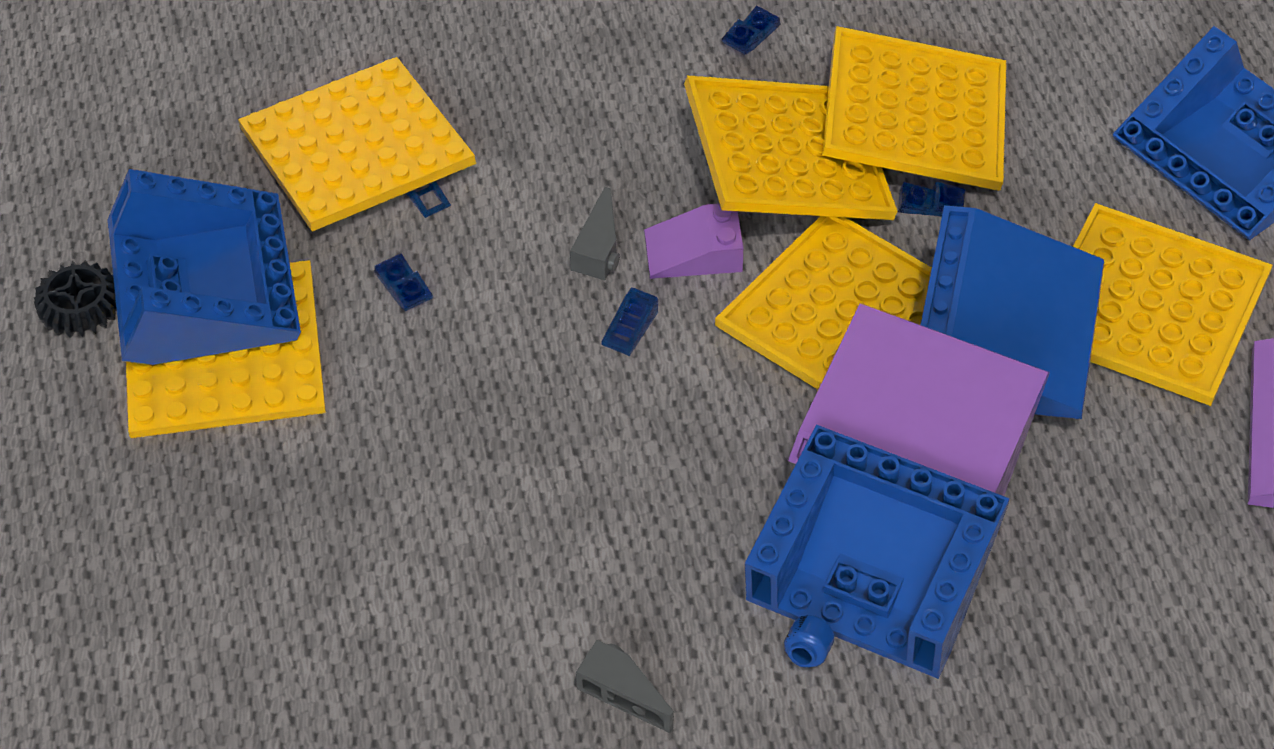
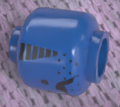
M801 616L792 624L784 640V650L796 665L808 668L817 667L825 661L834 643V632L825 620L817 616Z

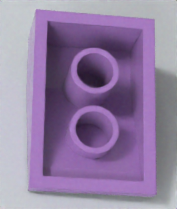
M706 204L644 229L650 279L743 272L744 249L738 211L721 210L720 204Z

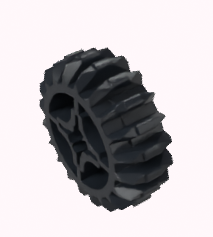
M85 260L81 265H76L74 261L68 267L60 264L57 272L49 270V278H40V286L35 288L36 297H34V305L38 318L44 323L48 331L54 329L58 336L65 332L71 338L75 332H78L83 337L85 331L89 329L96 334V326L100 325L107 328V319L115 320L117 308L114 278L107 268L101 269L98 263L90 266Z

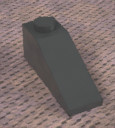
M604 187L570 250L571 271L601 280H606L610 270L615 271L620 260V254L616 253L611 188Z
M596 640L576 671L577 689L671 733L674 711L631 657L624 653L617 645L605 644Z

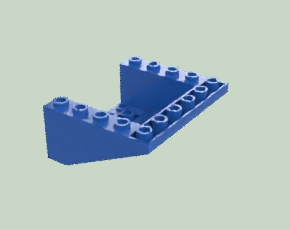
M1213 26L1112 135L1114 139L1250 241L1274 223V89L1244 68L1237 42Z
M129 169L108 217L122 361L156 365L296 341L301 330L278 193Z
M944 206L921 325L1050 372L1034 415L1082 419L1104 271V259L977 208Z
M816 424L745 562L746 600L793 620L806 615L817 616L831 626L835 637L939 679L959 634L1008 508L1010 498Z

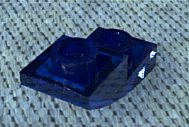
M756 5L744 21L738 19L721 40L724 44L745 55L754 50L781 24L780 18Z
M903 182L899 190L898 212L942 216L944 206L964 207L965 189L936 182L933 189Z
M402 253L374 266L376 276L404 311L433 298L432 293L418 271L413 272Z

